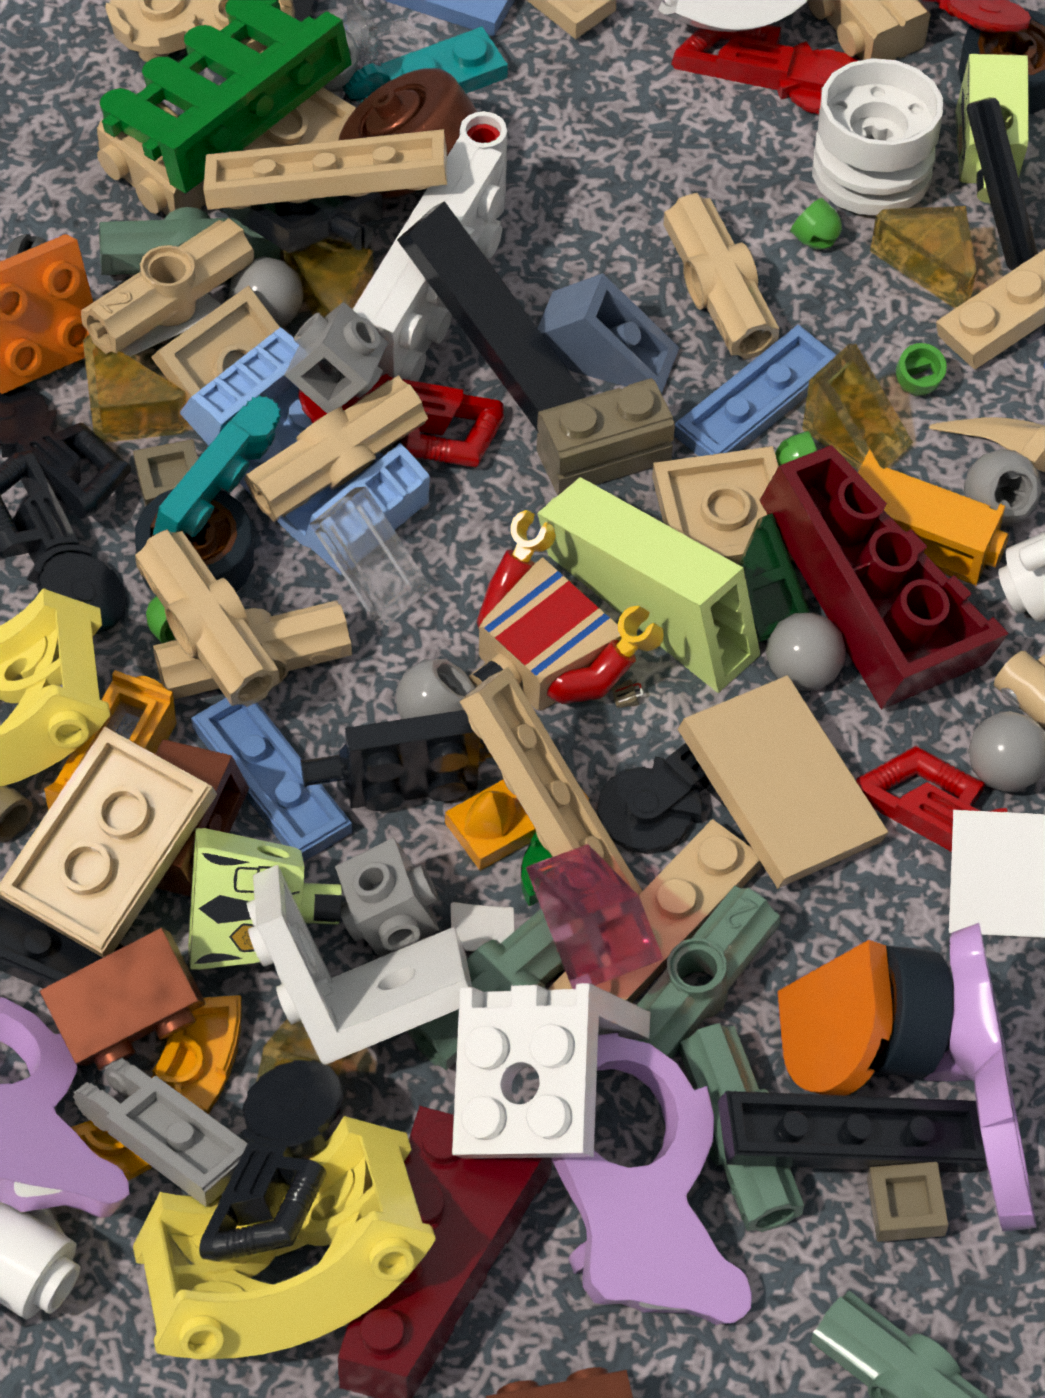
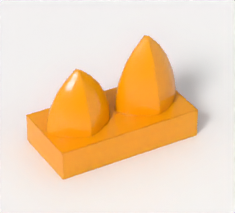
M504 780L499 781L445 812V824L480 871L529 844L536 833V828L518 798L507 788Z

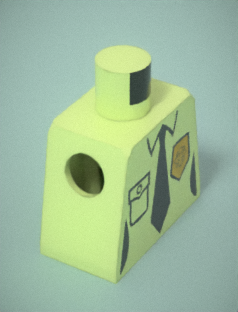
M969 54L955 111L959 180L962 183H977V198L985 203H990L966 108L971 102L983 98L994 97L999 101L1019 178L1028 148V55Z
M195 828L188 938L190 969L201 970L260 962L248 929L254 926L247 908V903L255 900L254 874L278 865L305 923L339 924L341 915V885L304 883L302 852L295 847L207 828Z

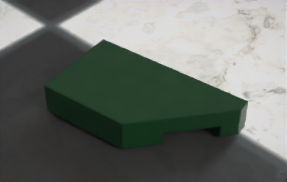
M771 513L759 518L738 564L744 569L758 642L768 639L777 624L792 614L810 613L773 514Z

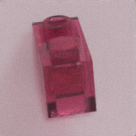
M589 844L526 867L572 989H576V984L590 983L595 986L663 960L639 895Z

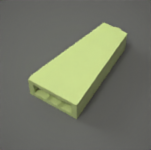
M581 477L561 494L554 497L537 513L541 527L545 522H548L555 530L556 537L554 543L547 549L548 556L620 614L632 606H640L649 611V617L638 629L644 632L652 623L660 626L664 633L663 642L660 647L719 693L761 655L743 567Z

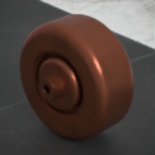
M436 68L419 69L387 82L363 100L345 122L338 140L444 129L448 156L460 136L462 121L468 115L477 112L457 80L450 73ZM400 189L378 193L383 198H396L418 190Z

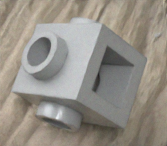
M342 302L325 318L320 313L314 314L299 329L294 337V341L299 347L284 376L328 414L343 406L352 397H362L376 384L383 372L378 367V364L389 342L378 333L370 321L360 317L345 302Z
M394 837L335 866L347 901L341 904V918L354 941L365 938L379 958L440 931L431 908L432 904L439 901L435 885L423 865L415 868Z

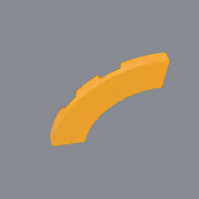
M241 995L205 997L206 1005L192 1011L196 1022L168 1037L166 1047L152 1070L153 1076L151 1078L156 1075L207 1114H209L219 1099L231 1074L237 1055L242 1020ZM91 1120L71 1126L96 1155L118 1166L128 1181L152 1168L151 1165L108 1134V1131H102L96 1127Z

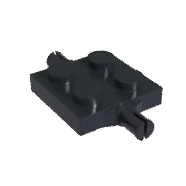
M372 192L360 197L343 195L315 198L302 203L286 201L251 205L244 209L220 208V210L288 253L304 251L310 248L312 244L330 237H339L352 245L353 248L361 250V246L365 249L373 238L372 229L364 224L383 217V196L378 192Z
M465 710L347 727L345 728V744L338 752V755L308 760L301 759L300 767L304 788L310 785L342 781L347 787L351 809L366 807L371 811H387L398 807L405 800L430 797L435 801H451L462 797L467 791L478 789V769L485 762V759L493 757L483 740L472 730Z

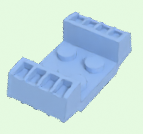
M281 327L194 394L180 411L182 417L209 446L243 406H246L247 401H251L252 397L256 398L258 395L265 397L267 395V398H273V401L278 403V409H281V417L275 429L274 441H272L271 446H268L267 452L261 459L247 460L250 462V465L244 477L250 471L297 442L296 437L313 424L301 409L302 406L298 396L299 388L284 376L299 345ZM401 443L385 456L382 453L376 455L377 460L348 482L333 490L327 487L302 506L289 512L285 517L278 519L277 522L300 544L311 548L337 573L342 575L377 544L386 539L395 529L429 503L430 476ZM243 477L239 484L250 494L248 485Z

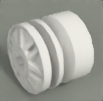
M871 58L851 62L833 72L822 88L818 131L816 132L812 177L819 191L836 206L864 215L884 216L903 212L920 202L931 186L932 169L935 162V146L938 143L943 115V97L935 82L918 68L897 60Z

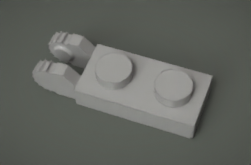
M123 1058L115 1060L104 1067V1073L113 1090L124 1097V1102L119 1103L105 1091L99 1090L97 1085L94 1086L88 1082L73 1093L74 1103L78 1106V1110L82 1112L83 1116L91 1120L100 1130L108 1131V1134L205 1207L224 1193L248 1144L156 1075L153 1078L149 1077L136 1066L130 1065L128 1060L125 1061Z

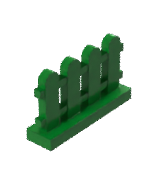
M228 0L225 10L229 25L221 31L209 25H199L191 28L184 36L188 56L180 62L163 56L153 58L147 61L142 68L146 88L138 94L127 89L118 88L106 92L101 97L100 107L104 117L102 120L104 131L114 138L121 132H124L141 142L144 155L154 162L162 156L170 185L186 194L204 180L207 154L242 151L352 65L342 19L325 11L316 19L309 16L301 22L281 11L279 0ZM248 36L268 48L259 53L240 41ZM208 68L227 80L217 85L199 73ZM165 99L185 112L176 118L157 107V105Z

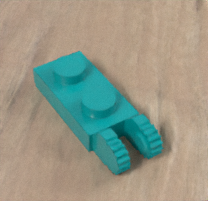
M481 26L384 62L381 66L374 63L365 65L360 70L357 69L350 81L343 87V91L349 99L358 101L367 98L375 90L403 74L419 69L436 68L450 73L467 94L508 78V64Z
M260 395L256 398L252 397L251 401H247L246 406H243L234 418L227 423L159 506L153 535L169 530L175 533L183 531L184 534L187 533L191 537H195L201 531L214 510V506L210 502L219 491L223 489L228 493L232 492L249 468L250 462L247 460L261 459L267 452L268 446L272 445L276 435L275 429L281 417V409H278V403H275L273 398L269 399L267 395L265 397Z

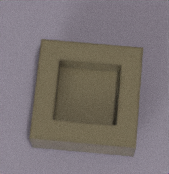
M193 439L133 451L134 466L145 507L159 494L174 489L198 460Z
M938 1161L869 1167L867 1183L877 1242L946 1235L949 1224Z

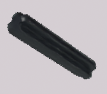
M988 97L971 102L967 105L966 111L1005 262L1010 270H1014L1038 254L1000 104L996 98Z

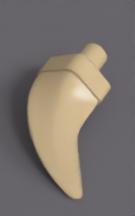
M985 417L941 422L929 426L932 430L990 439L1008 450L1019 452L1027 457L1037 470L1045 472L1044 425L1011 418Z

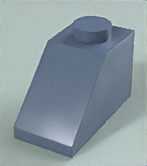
M603 273L553 291L538 326L540 333L570 371L622 386H628L652 378L655 380L661 393L680 348Z

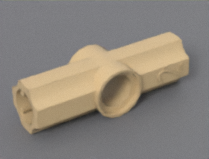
M698 193L679 198L674 206L664 212L663 225L684 263L683 272L687 290L699 310L708 309L731 355L741 356L744 360L757 357L778 341L780 328L758 289V275L754 259L744 243L734 244L710 198H702Z
M228 218L224 222L218 220L179 247L166 245L153 248L143 256L139 273L81 310L82 324L90 334L93 343L107 355L110 352L118 353L158 325L168 327L185 323L194 315L196 300L254 261L253 247L245 237L243 229Z
M398 375L391 381L388 380L371 394L368 393L346 410L339 407L329 412L302 431L296 437L297 442L246 474L244 480L248 485L252 498L261 511L275 522L308 502L313 496L327 487H330L331 490L338 488L377 460L376 455L426 423L428 417L424 411L422 401L412 386L404 382Z
M164 530L150 537L142 550L135 554L136 565L153 593L156 594L165 607L166 619L180 647L190 658L196 655L199 657L231 706L240 704L248 707L264 699L271 688L280 681L279 670L249 628L247 614L233 587L224 578L215 579L183 531L175 533Z
M337 600L271 616L264 609H245L249 628L279 670L280 681L277 684L284 680L288 671L352 655L346 618L342 606L338 604ZM177 640L153 646L161 684L167 690L173 692L174 700L219 689L199 657L196 655L190 658L180 647Z

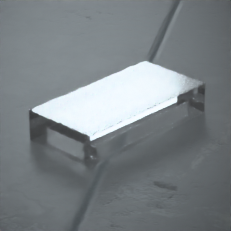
M367 487L353 488L310 523V526L376 625L388 626L432 589Z

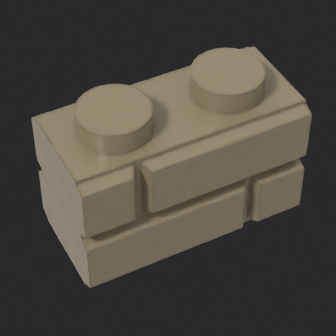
M652 378L630 384L623 389L616 388L538 412L537 429L539 433H537L536 450L557 495L561 494L580 477L597 485L653 468V463L672 460L673 445L671 441L674 440L675 423L655 380Z

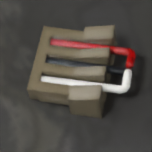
M632 679L611 689L617 708L638 706L637 697L643 695L641 684H633ZM639 685V689L635 690L634 686Z

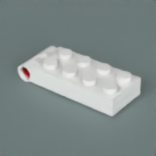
M486 111L475 112L468 115L462 121L460 136L447 156V185L430 186L427 188L353 308V311L360 317L370 321L378 333L389 342L378 364V367L383 370L381 376L388 373L390 377L395 378L399 375L401 379L418 382L425 366V353L432 342L441 343L448 331L452 314L397 239L432 207L445 201L486 258L490 259L497 250L502 235L501 221L497 220V218L504 211L506 198L507 127L504 120L494 113Z

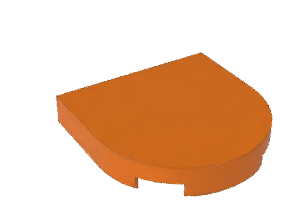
M872 940L861 943L777 991L785 1066L792 1080L804 1090L819 1095L844 1096L855 1092L871 1078L875 1071L870 1069L869 1066L878 1051L881 1039L887 1041L890 1039L893 1025V1007L886 945Z

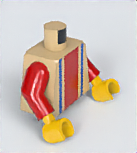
M524 510L518 513L511 523V535L517 542L514 550H506L485 593L477 618L479 656L485 664L469 675V679L476 688L488 677L509 667L528 701L536 710H543L556 702L570 704L600 699L614 687L636 662L634 653L638 649L651 651L661 645L664 637L663 629L657 624L652 623L641 635L637 636L638 627L647 620L649 611L640 606L629 607L621 614L617 625L544 558H541L534 564L531 560L533 553L549 549L554 543L556 535L554 527L550 523L545 522L540 529L539 535L533 540H528L527 530L531 523H533L535 514L529 510Z

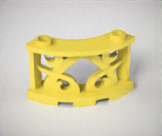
M43 588L23 611L0 626V700L7 703H19L0 726V786L21 781L61 761L82 746L110 717L109 704L100 700L93 645V636L102 626L100 608Z
M344 1116L336 1130L325 1142L327 1146L316 1151L307 1159L322 1165L327 1174L293 1246L258 1252L257 1254L240 1256L220 1262L204 1260L199 1253L200 1241L222 1195L205 1207L192 1196L160 1192L133 1244L136 1263L144 1264L157 1330L154 1337L155 1351L161 1355L199 1360L230 1359L267 1354L291 1348L328 1334L366 1313L386 1298L410 1275L436 1239L432 1226L422 1223L404 1164L405 1159L412 1150L407 1133ZM272 1219V1220H267V1221H263V1222H258V1223H254V1224H249V1225H245V1226H238V1225H237V1226H236V1229H237V1228H240V1229H241L242 1227L253 1226V1225H255V1224L264 1223V1222H268V1221H273L274 1219ZM307 1244L313 1246L330 1245L316 1266L291 1279L274 1285L251 1279V1277L263 1271L276 1256L296 1250Z

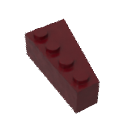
M833 445L779 465L759 501L767 515L773 514L785 546L827 618L842 632L846 650L881 710L987 663L1009 633L994 617L988 621L968 600L972 593L955 575L948 579L924 553L927 545L912 529L908 532L904 531L885 512L884 509L887 503Z
M419 1106L409 1137L412 1150L405 1159L404 1164L422 1223L432 1226L436 1239L424 1258L396 1289L366 1313L349 1322L337 1358L339 1388L373 1398H413L454 1332L455 1324L471 1299L474 1300L487 1279V1273L504 1245L509 1243L521 1224L525 1211L550 1177L551 1157L463 1159L452 1155L454 1115Z

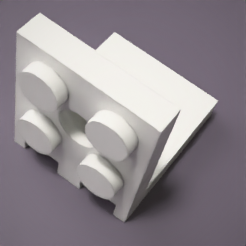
M275 865L253 875L255 900L247 903L248 912L254 925L248 929L252 945L264 967L274 963L281 981V985L276 986V991L283 1011L292 1025L302 1021L323 1065L458 1010L460 987H472L465 949L455 927L331 978L279 866Z
M590 983L576 984V989L547 990L538 985L511 986V991L483 992L474 987H460L452 1155L463 1159L594 1157L598 1035L619 1032V1037L649 1039L650 1012ZM534 1067L539 1075V1089L534 1098L529 1102L518 1104L512 1095L513 1080L522 1069Z

